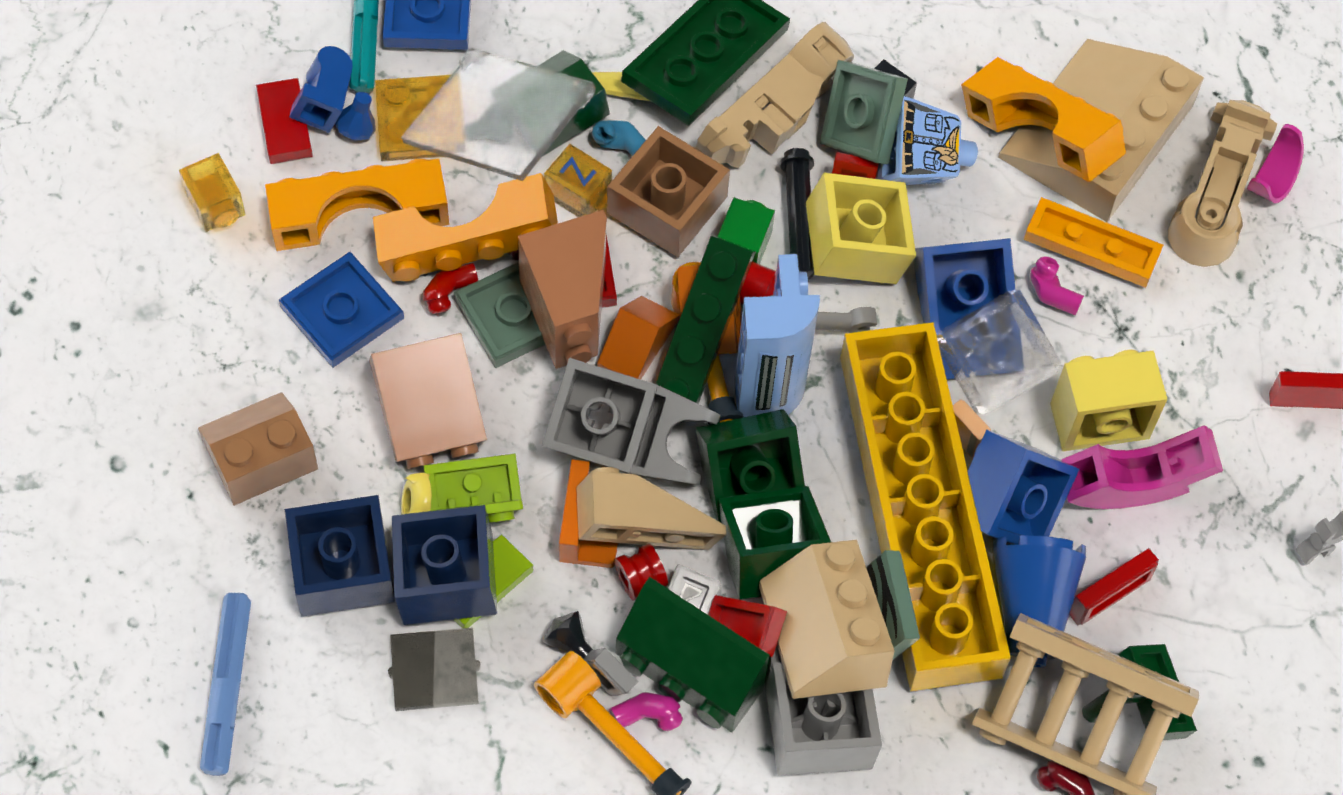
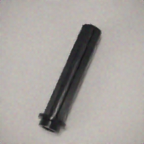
M792 148L784 153V157L780 160V168L786 172L790 254H797L799 272H807L808 279L814 277L806 201L811 194L810 170L814 167V159L810 156L808 150Z

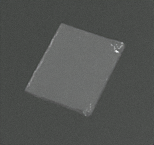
M470 48L459 60L460 65L405 131L401 139L405 144L523 181L580 108L583 109L593 97L595 84L476 48Z

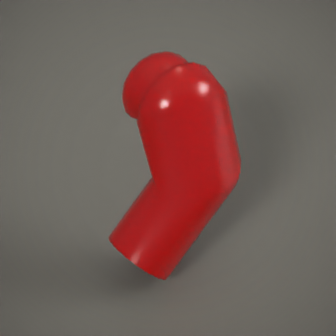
M474 263L462 265L455 270L440 271L433 277L423 290V300L427 301V309L430 313L437 314L448 311L451 307L448 295L453 290L464 288L479 281Z

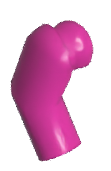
M649 692L640 693L609 709L610 714L624 728L641 719L652 718L657 719L659 728L664 731H670L679 727L683 721V717L678 711L681 706L673 697Z

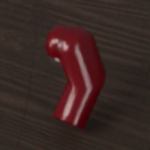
M1050 760L1047 766L1040 767L1037 771V780L1044 790L1054 791L1059 787L1069 793V795H1095L1089 778L1086 775Z

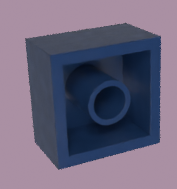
M379 495L284 509L295 596L301 617L395 602Z
M485 505L392 516L394 596L404 625L497 614L493 533Z

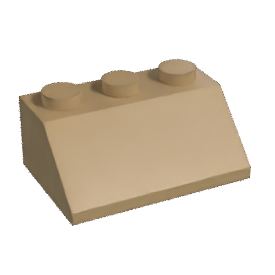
M857 540L810 545L760 580L759 589L764 605L774 606L787 611L777 642V648L793 699L887 687L895 651Z

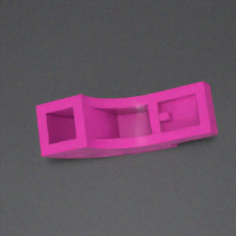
M1205 425L1162 443L1141 449L1112 450L1097 444L1061 459L1080 469L1067 496L1068 502L1077 506L1094 509H1121L1169 500L1189 493L1188 485L1223 472L1213 432Z

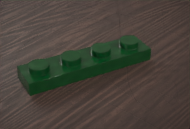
M711 235L656 381L658 386L699 404L756 251Z

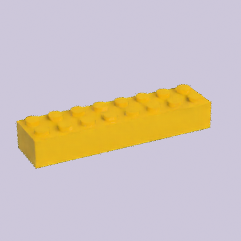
M934 323L845 333L840 361L881 554L885 550L900 551L920 635L918 641L902 652L910 692L1003 679L1011 657Z

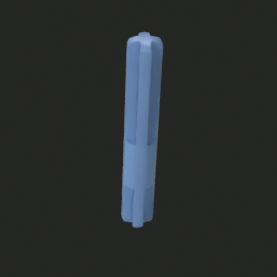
M227 593L223 597L200 768L207 775L220 776L225 775L229 771L251 600L244 593Z

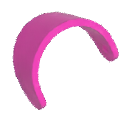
M1290 124L1283 125L1256 177L1250 180L1247 187L1248 190L1273 203L1281 202L1289 194L1299 174L1304 153L1302 132L1297 127Z

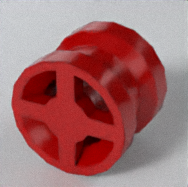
M650 543L639 547L638 553L630 557L621 555L614 558L619 579L632 601L637 599L649 577L664 587L668 586L664 566Z

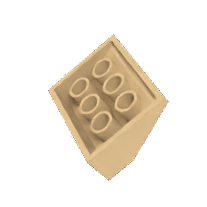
M1087 39L1053 84L1057 88L1075 97H1080L1086 103L1106 113H1111L1121 120L1126 154L1091 182H1087L1058 166L1052 130L1036 125H1021L1001 150L998 158L1108 222L1193 107L1204 77L1168 56Z

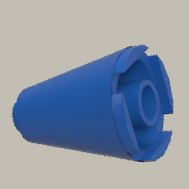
M1020 535L1019 545H1006L1007 536L993 540L992 553L1010 656L1017 657L1020 651L1016 647L1018 641L1010 638L1020 613L1058 630L1065 631L1086 560L1085 545L1081 544L1076 550H1073L1072 540L1034 535ZM1045 653L1043 658H1037L1034 668H1044L1047 665V660H1053L1056 657Z

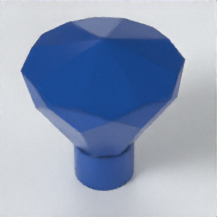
M356 93L353 103L343 109L335 123L338 132L349 139L367 140L376 131L375 119L369 109L372 98L368 93Z

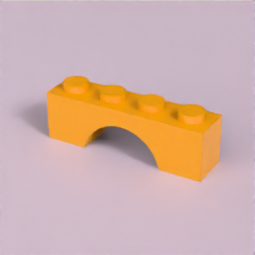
M999 57L995 58L961 84L968 117L995 132L1021 125H1036L1052 130L1058 166L1087 182H1091L1126 154L1123 126L1121 120L1115 115L1106 113L1086 103L1082 98L1075 97L1057 88L1051 82L1044 81L1026 72L1022 67L1013 65Z
M439 158L431 160L414 159L405 164L391 166L372 165L364 170L344 173L332 171L317 177L304 179L285 178L277 183L265 184L276 251L320 245L326 228L335 218L345 212L359 208H372L390 213L415 206L420 215L428 222L438 226L450 225L448 203Z
M539 173L500 183L495 197L486 211L473 221L460 226L443 227L432 224L420 215L415 206L374 216L373 224L378 263L392 282L412 281L420 275L438 270H455L461 267L462 264L481 259L493 260L500 258L504 253L518 250V236L558 224L554 194L543 175Z

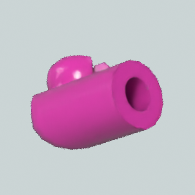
M1040 257L1036 261V266L1031 268L1030 279L1039 300L1076 316L1084 295L1061 287L1056 275L1059 269L1057 261L1051 257Z

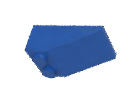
M1011 238L915 248L916 283L923 323H934L946 379L1024 371Z

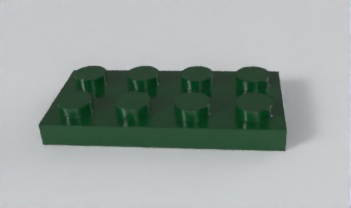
M697 0L622 70L621 82L689 126L788 30L790 18L762 0Z

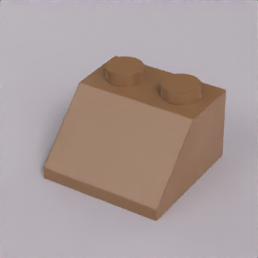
M282 392L198 427L201 438L233 506L318 470L313 444L295 408Z

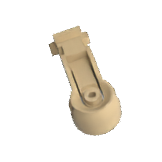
M826 22L817 24L793 47L788 55L721 116H716L707 124L698 138L695 148L720 164L728 163L730 166L737 168L742 166L751 147L749 143L751 139L757 141L768 152L773 154L786 139H789L806 123L815 100L832 87L838 60L853 61L854 54L847 41Z
M1230 100L1229 103L1217 102L1210 120L1219 123L1220 126L1195 192L1179 203L1168 227V239L1171 248L1181 259L1192 265L1202 267L1219 265L1233 254L1238 243L1239 234L1243 227L1241 212L1238 207L1262 139L1271 141L1278 124L1270 118L1271 114L1258 105L1244 100Z

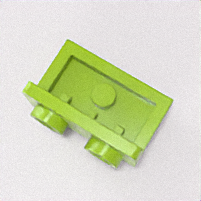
M516 453L424 465V472L430 474L429 480L432 493L430 511L485 505L489 522H499L515 519L514 510L523 509Z

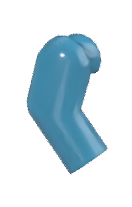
M603 120L597 122L592 129V137L599 146L607 149L627 150L631 156L646 141L634 125L627 121Z

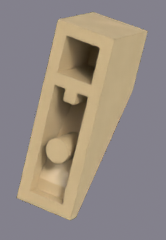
M601 467L591 471L576 487L579 540L640 545L650 543L652 546L709 550L727 535L726 525L636 474L620 473V470L614 467Z

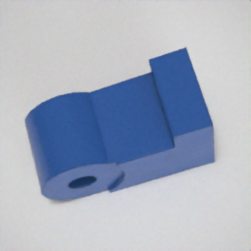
M325 46L320 49L306 73L307 83L303 85L292 104L290 118L328 133L331 131L343 111L353 68V62L344 50L334 46Z

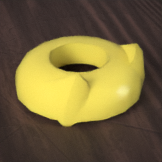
M415 473L406 477L407 481L401 498V515L431 510L430 474Z

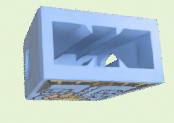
M904 96L889 164H878V179L905 182L906 185L935 184L956 178L960 173V166L971 167L975 163L978 155L977 144L973 141L961 139V120L958 115Z

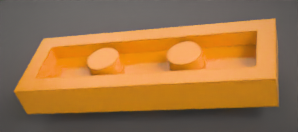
M1041 197L1023 239L1145 288L1164 246Z

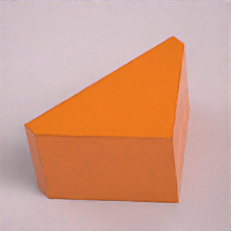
M640 296L619 309L597 366L641 380L680 320V315L644 296Z

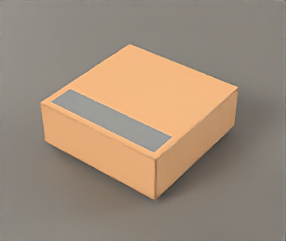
M961 399L953 405L962 448L973 459L975 450L981 443L986 429L990 431L991 429Z

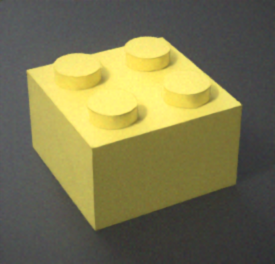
M823 173L806 201L814 275L897 284L916 257L906 183Z
M1124 350L1116 353L1114 356L1094 359L1092 356H1081L1064 364L1050 402L1063 452L1090 448L1097 444L1105 446L1150 439L1167 402V395L1154 350L1139 353L1137 350Z

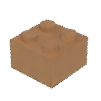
M658 126L607 186V214L676 257H679L728 197L730 169Z

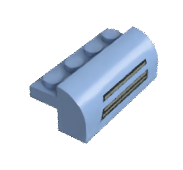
M797 254L778 255L773 296L744 297L734 383L737 411L742 412L744 417L784 409L789 415L797 408L804 396L820 295H808L807 272H799Z

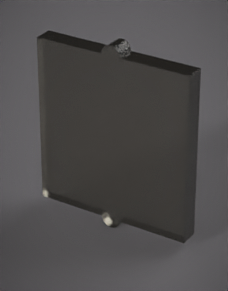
M473 628L390 635L392 667L388 669V675L393 679L395 711L479 704L476 672L480 670L481 665L479 660H475Z

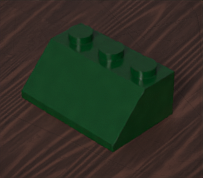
M651 577L643 585L616 637L615 654L619 655L623 666L631 674L638 677L644 674L657 683V687L662 694L673 697L677 702L685 701L697 709V715L705 723L719 729L722 726L733 733L764 690L770 655Z

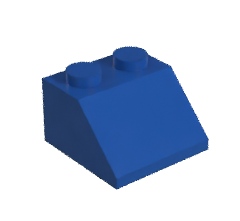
M986 429L967 471L981 532L995 538L1007 536L1008 542L1019 545L1020 535L1049 536L1080 469L1040 449Z

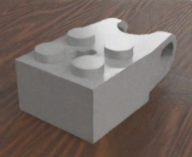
M569 358L542 446L604 466L614 467L630 474L700 485L701 474L687 470L670 457L667 450V438L670 431L682 422H708L717 425L721 415L657 384ZM602 404L609 405L608 413L613 414L611 424L604 423L602 429H595L593 427L595 421L589 419L591 410H599Z
M776 646L773 657H769L765 690L778 775L873 769L882 747L873 689L793 699Z

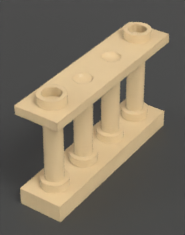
M1020 613L1010 634V638L1018 641L1016 646L1020 650L993 713L979 708L972 725L981 728L979 734L991 742L1006 745V742L1010 741L1115 788L1113 791L1114 795H1156L1157 786L1146 782V777L1172 718H1178L1180 713L1191 717L1199 700V691ZM1045 653L1063 660L1061 667L1065 670L1036 733L1011 722V719L1037 658H1043ZM1092 673L1108 680L1106 687L1110 690L1081 753L1055 740L1082 678H1088L1089 674ZM1138 693L1153 700L1151 706L1155 710L1126 773L1101 762L1100 759L1127 698H1133L1134 694Z

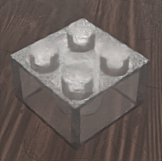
M1020 289L1005 292L936 333L940 352L976 414L992 412L1058 373L1064 367Z

